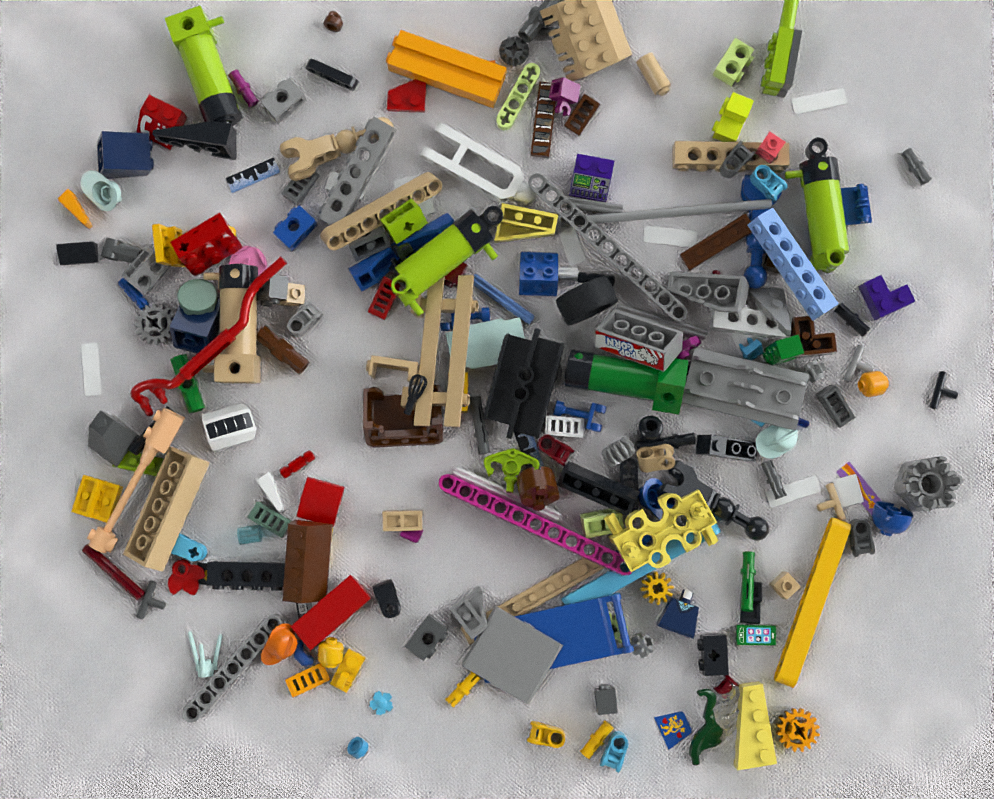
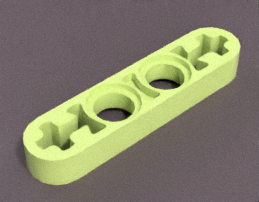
M529 63L524 67L497 115V126L501 130H509L513 126L540 76V68L537 64ZM534 69L536 75L532 74L528 81V71ZM524 84L528 87V91L520 93L517 90L518 86ZM515 100L519 103V107L511 109L508 106L509 102ZM507 112H509V123H505L503 125L501 118L505 119V117L507 116Z

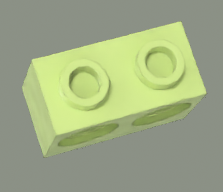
M735 38L716 67L713 76L731 87L735 81L739 83L744 75L742 69L744 66L749 67L754 59L751 56L754 49ZM736 53L743 54L744 58H738ZM726 69H733L734 74L728 73Z
M609 508L580 514L584 536L592 538L612 534L603 518L613 512L621 527L624 528L622 513Z

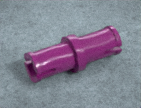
M236 69L230 72L228 77L248 107L251 108L258 104L259 100L255 97L250 89V84L245 82L239 70Z

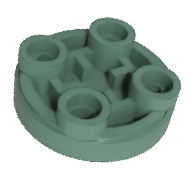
M192 279L185 282L178 290V302L185 314L198 315L214 311L217 303V291L215 286L209 281Z

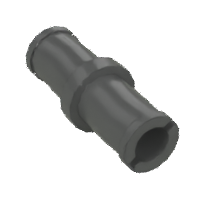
M908 148L900 154L910 167L908 170L910 173L913 172L921 186L932 180L923 167L924 163L919 161L912 148Z
M773 460L761 463L768 479L766 482L770 484L775 500L787 496L780 480L782 477L778 475Z

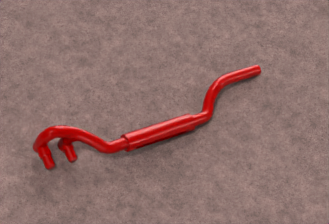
M281 256L248 287L241 303L239 320L230 329L226 328L181 367L179 369L180 373L171 380L148 379L132 387L130 392L131 398L140 405L147 416L153 415V410L149 403L150 400L140 393L149 389L159 399L160 403L166 404L168 399L165 396V389H175L185 380L192 379L236 340V336L248 324L251 304L258 290L287 264Z

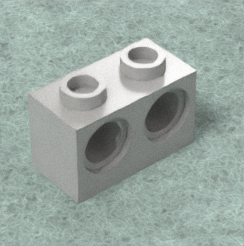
M146 246L123 272L122 276L131 285L145 294L153 288L158 278L166 273L169 266L155 263L153 267H150L156 261L155 253ZM143 276V279L138 281L139 277Z

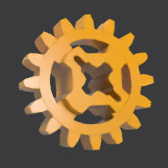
M791 708V713L785 710L786 716H779L781 723H776V726L780 728V730L776 731V734L781 736L778 740L781 743L785 742L784 747L787 749L791 746L793 752H796L797 748L804 752L805 746L811 749L810 743H817L814 737L820 736L815 731L820 728L818 724H814L817 719L815 717L810 718L811 713L809 711L804 714V709L799 708L798 712L795 708ZM794 717H803L805 720L798 721ZM794 724L800 727L799 733L801 734V736L796 733V726ZM799 739L800 742L795 743L790 740Z

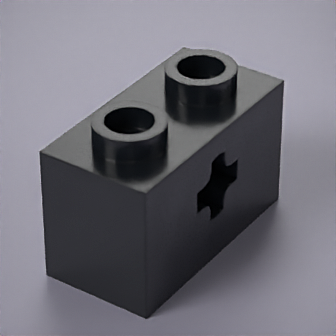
M724 633L700 634V639L697 640L698 651H701V659L698 660L699 671H702V674L705 676L729 675L727 635ZM712 650L717 653V655L713 656V660L708 656V654L712 653Z

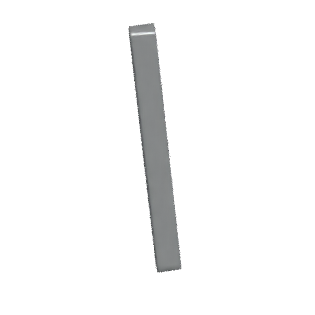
M539 173L530 176L528 181L530 188L675 321H682L686 318L687 308L552 183ZM541 178L543 181L542 186L539 188L533 187V179ZM551 190L557 193V197L553 201H549L546 198L547 192ZM569 204L571 211L568 214L561 213V205ZM578 216L585 219V224L582 227H577L574 224V220ZM592 229H596L599 232V237L596 240H591L588 237V233ZM606 242L612 243L614 247L610 253H605L602 249L603 244ZM619 255L626 256L628 261L625 266L617 264L616 259ZM633 268L641 270L642 274L639 279L631 277L630 273ZM648 281L655 283L656 287L652 292H648L645 289V284ZM662 294L669 296V302L666 305H662L659 302V297ZM676 307L683 309V315L680 318H676L673 315V310Z

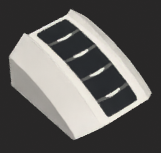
M243 403L202 414V422L213 452L252 441L255 438L256 427L250 408Z

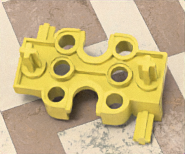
M696 489L681 498L674 493H665L657 497L659 506L663 511V516L656 522L650 521L643 509L635 510L627 515L625 519L626 528L621 527L614 512L603 518L612 533L608 538L619 551L630 572L645 564L654 568H661L669 564L671 559L666 552V545L670 540H679L686 552L697 548L701 544V534L708 546L714 545L719 541L711 527L717 521L700 490ZM669 498H673L675 501L672 508L667 507V500ZM680 515H684L687 519L684 526H678L676 523V519ZM639 517L641 524L639 527L634 528L632 521L634 518ZM692 532L694 535V539L692 542L688 543L686 541V536L688 533ZM645 535L652 537V543L649 546L642 544V538ZM658 552L660 559L657 562H653L652 555Z

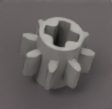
M814 360L803 366L805 371L802 373L809 374L808 379L813 383L825 377L823 372L827 369L823 362L818 364Z
M639 632L630 638V644L634 648L632 652L634 655L640 654V657L644 658L653 652L654 642L649 635L643 636V633Z

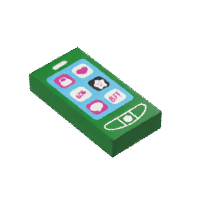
M736 625V645L776 646V626Z

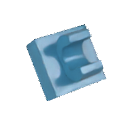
M747 338L749 345L745 347L740 343L739 347L743 354V359L753 361L763 354V347L758 339L753 341V339Z

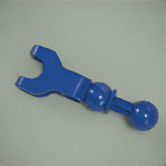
M745 174L741 185V199L743 201L767 199L751 183L750 175ZM782 192L777 196V200L780 198ZM770 209L749 210L748 218L750 221H753L756 217ZM750 233L746 236V244L748 246L746 252L751 253V264L744 271L743 276H745L750 288L757 289L763 287L768 278L766 270L762 267V256L766 252L754 234Z

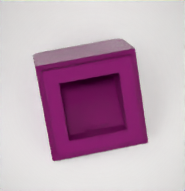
M423 529L418 531H401L400 537L414 543H419Z

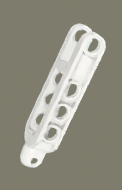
M438 123L434 133H438L447 139L450 144L459 148L453 159L450 160L428 147H424L419 155L429 164L501 204L516 200L523 205H530L536 199L537 194L530 188L528 183L524 182L520 166L445 124ZM465 152H470L481 158V161H486L497 167V170L500 172L502 170L513 176L509 187L501 189L460 166L459 162Z

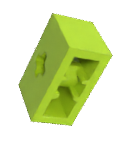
M412 198L380 219L388 235L396 244L428 224L419 205Z

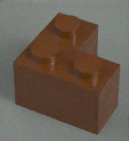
M810 316L792 318L790 336L799 334L804 354L795 358L832 355L837 352L835 333L815 334L814 320L812 321Z

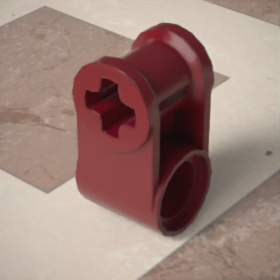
M549 435L540 437L537 442V447L542 453L563 467L566 465L565 462L570 454L575 452L568 445ZM543 439L551 441V447L548 450L541 446Z

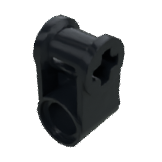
M392 579L373 585L374 595L379 603L382 614L386 618L398 616L401 612V605ZM389 604L396 607L393 611L394 614L387 611Z

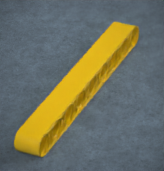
M831 517L828 521L774 674V681L791 688H794L797 684L851 530L850 523Z

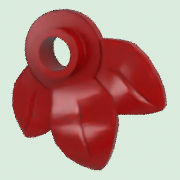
M185 559L177 560L172 566L173 574L168 579V587L172 595L178 593L181 589L188 594L196 595L199 589L198 580L206 577L205 572L199 565H191ZM181 565L185 566L183 573L179 570Z

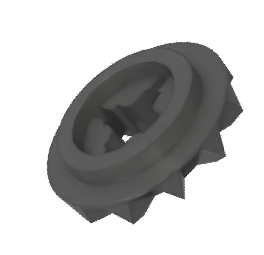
M508 36L507 39L502 41L499 54L506 64L517 66L524 63L528 58L529 47L523 39L517 36ZM514 44H516L517 50L520 51H516L514 57H512V51L509 49H512Z

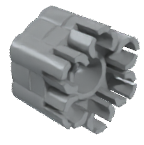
M938 456L907 461L902 464L894 490L910 510L929 511L935 508H951L955 505L956 502L951 501V499H956V494L953 491L958 490L959 484L963 483L961 475H957V472L950 471V464L944 463L948 460L947 458ZM924 477H927L931 482V488L928 492H925L921 485Z

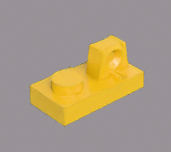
M348 648L330 684L347 693L366 657Z

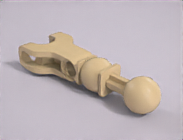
M378 117L381 121L394 127L388 118ZM352 126V131L348 129L342 130L337 133L336 137L334 134L310 141L300 137L284 141L280 145L281 154L286 158H299L297 162L289 166V178L298 181L311 177L319 165L341 157L340 152L344 154L352 153L357 148L356 142L358 138L364 135L366 129L355 132L354 126ZM377 134L372 135L371 139L375 138L376 140H379V136Z

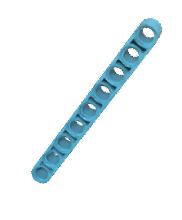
M717 523L711 526L715 535L721 532ZM692 532L686 536V541L690 543L694 539ZM677 539L670 540L666 545V552L671 560L686 552ZM658 552L652 555L653 562H657L660 559ZM622 563L620 565L621 571L629 572L626 564ZM645 564L633 571L629 576H621L613 571H608L567 594L561 600L564 605L610 595L656 568Z

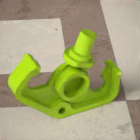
M514 448L489 455L484 459V466L488 477L494 472V469L491 467L492 462L502 464V471L506 475L503 480L506 483L507 493H514V484L518 481L516 476L521 472L522 465L531 464L534 470L540 469L539 461L536 458Z

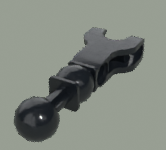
M676 460L674 467L668 469L669 474L677 480L678 486L667 483L661 485L657 490L658 497L665 493H674L681 498L698 489L716 520L726 521L725 525H729L732 521L744 528L746 535L751 540L759 541L766 538L769 533V525L764 518L759 516L749 518L738 512L739 504L735 506L729 498L720 497L721 494L700 482L692 467ZM669 498L667 503L674 505L675 501L673 498Z

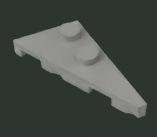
M749 287L748 296H752L755 299V305L762 309V312L770 321L775 320L778 323V329L782 333L790 336L791 325L784 289H753Z

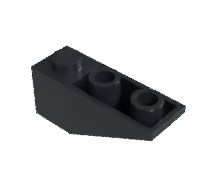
M697 435L696 454L756 462L757 449L755 446L756 442L716 435Z

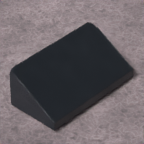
M93 241L56 244L61 266L99 263L98 244Z

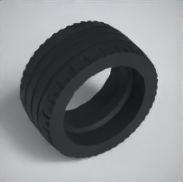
M606 276L583 283L556 299L557 307L568 326L591 318L618 302L615 291Z

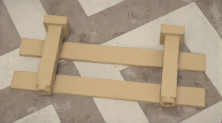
M458 275L456 299H443L444 276L428 288L427 299L419 295V298L415 300L425 313L419 374L427 379V386L413 407V410L415 409L414 426H430L432 406H445L444 427H460L462 407L469 406L470 396L469 394H464L463 390L471 313L478 312L479 308L478 300L472 299L473 275ZM411 308V313L416 318H424V313L420 316H417ZM441 313H455L447 392H433ZM403 387L401 406L405 408L408 401V387Z

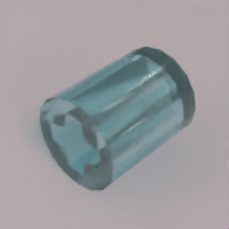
M260 525L237 528L239 544L262 542Z

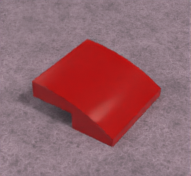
M307 477L296 517L313 522L333 524L334 527L345 487Z

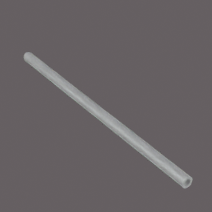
M764 199L586 216L595 224L771 209L772 200ZM578 216L575 218L574 224L576 226L584 225L585 219ZM560 217L561 227L571 226Z

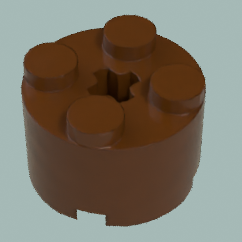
M540 466L541 469L537 470L531 467L518 475L517 488L521 503L524 506L533 508L535 511H541L545 506L559 500L560 496L555 475L549 467Z

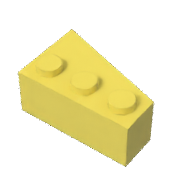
M502 203L503 219L497 226L494 242L501 243L554 236L558 214Z

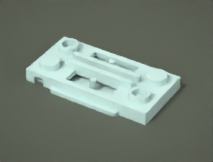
M520 317L505 321L500 318L470 325L466 368L476 369L497 364L502 342L507 333L524 338ZM453 331L445 333L450 356Z

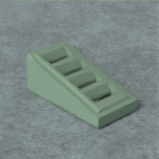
M260 501L256 502L247 517L283 538L288 530V524L292 522ZM261 508L264 509L260 517L257 518L256 515ZM268 512L271 513L267 521L263 522V519L265 518L266 514ZM275 516L278 517L274 525L271 527L270 523L272 522L273 518ZM281 520H283L284 524L279 531L276 530Z

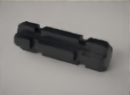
M579 272L577 281L585 283L605 276V274ZM607 275L606 277L611 285L614 286L615 276Z

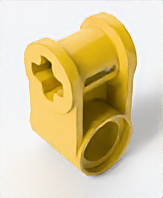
M537 721L530 722L532 727L527 742L553 748H559L564 745L565 733L561 728ZM559 733L562 736V740L554 742L551 739V735Z

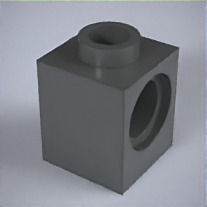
M610 684L598 685L599 688H594L597 714L618 713L615 688L610 687Z

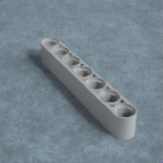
M277 614L271 615L261 623L185 706L182 712L185 721L195 722L210 709L262 652L273 630L270 626V620L276 619L280 625L284 623L282 616ZM258 633L263 634L265 637L263 644L259 643L256 639ZM244 648L250 649L252 653L250 658H246L243 655ZM231 663H235L238 666L237 673H233L230 670ZM217 678H222L224 680L225 684L223 688L217 685ZM205 692L210 694V702L204 701L203 694ZM191 707L197 710L196 717L190 715L189 710Z

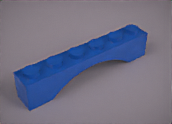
M447 212L396 245L399 247L408 242L415 253L452 225L454 219ZM391 247L375 253L348 268L361 292L377 284L390 271L391 258L395 257L398 261Z

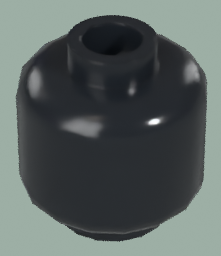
M653 415L643 417L637 427L639 438L647 443L657 441L663 432L661 420Z

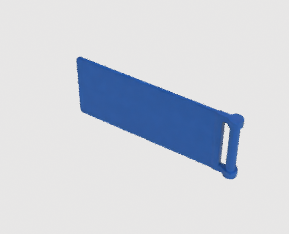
M620 593L514 616L523 622L531 624L535 629L563 645L550 669L634 651L628 636L620 602L622 599ZM607 602L613 603L623 644L619 648H617Z

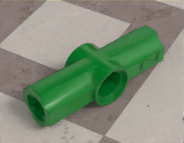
M187 354L178 355L170 359L175 375L180 373L179 369L189 361ZM195 376L191 379L192 385L190 388L186 389L184 387L185 381L178 386L182 392L189 414L206 408L198 387V380Z

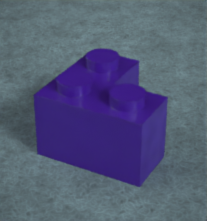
M882 275L858 286L874 321L916 302L908 284L890 292Z

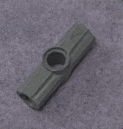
M544 0L539 7L534 6L531 8L529 19L518 31L520 38L530 43L543 27H549L550 25L545 26L544 21L553 18V16L550 15L542 18L540 11L564 0Z

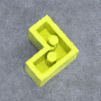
M732 92L730 98L726 97L719 111V114L722 116L713 125L712 131H714V135L712 138L721 142H736L754 100Z

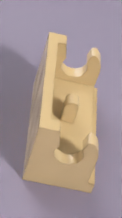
M423 509L385 510L382 512L383 531H418L423 528Z

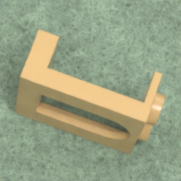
M372 355L371 360H367L366 371H368V375L372 379L376 377L377 367L408 372L407 381L410 382L413 375L419 374L420 365L418 362Z

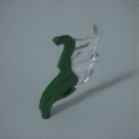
M731 684L732 690L726 694H717L710 689L697 691L700 697L706 696L707 701L703 713L705 724L694 735L690 744L689 755L693 765L700 764L699 755H701L703 750L716 747L722 742L720 737L729 736L735 731L737 727L735 724L729 727L730 723L739 714L738 708L732 711L734 704L740 696L739 688L735 684Z

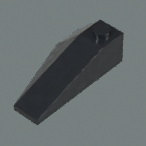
M210 121L153 130L152 133L156 140L161 143L180 148L187 145L195 152L200 153L201 150L212 152L211 156L236 160L237 157L236 131L228 121Z

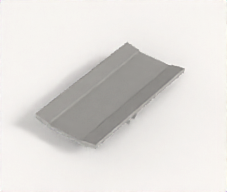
M695 347L682 403L796 431L809 374Z

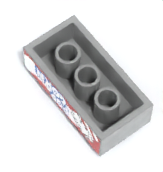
M613 309L595 328V348L663 372L682 351V331Z

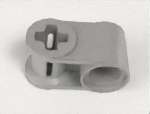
M310 301L304 303L287 323L288 330L295 337L303 336L323 316V313L318 312L311 305ZM295 323L302 324L301 329L298 331H293L292 326Z

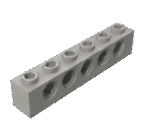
M376 117L369 119L366 123V131L363 136L358 138L355 152L351 153L347 158L346 163L348 164L345 170H341L337 177L339 181L336 187L333 186L328 194L330 198L319 210V219L330 225L353 212L397 129ZM374 134L379 136L376 144L371 143V137ZM364 151L369 152V159L363 161L361 157ZM355 168L360 169V175L357 178H354L352 175ZM349 184L351 187V192L348 195H345L343 192V188L345 185ZM337 201H340L342 208L337 212L334 205Z

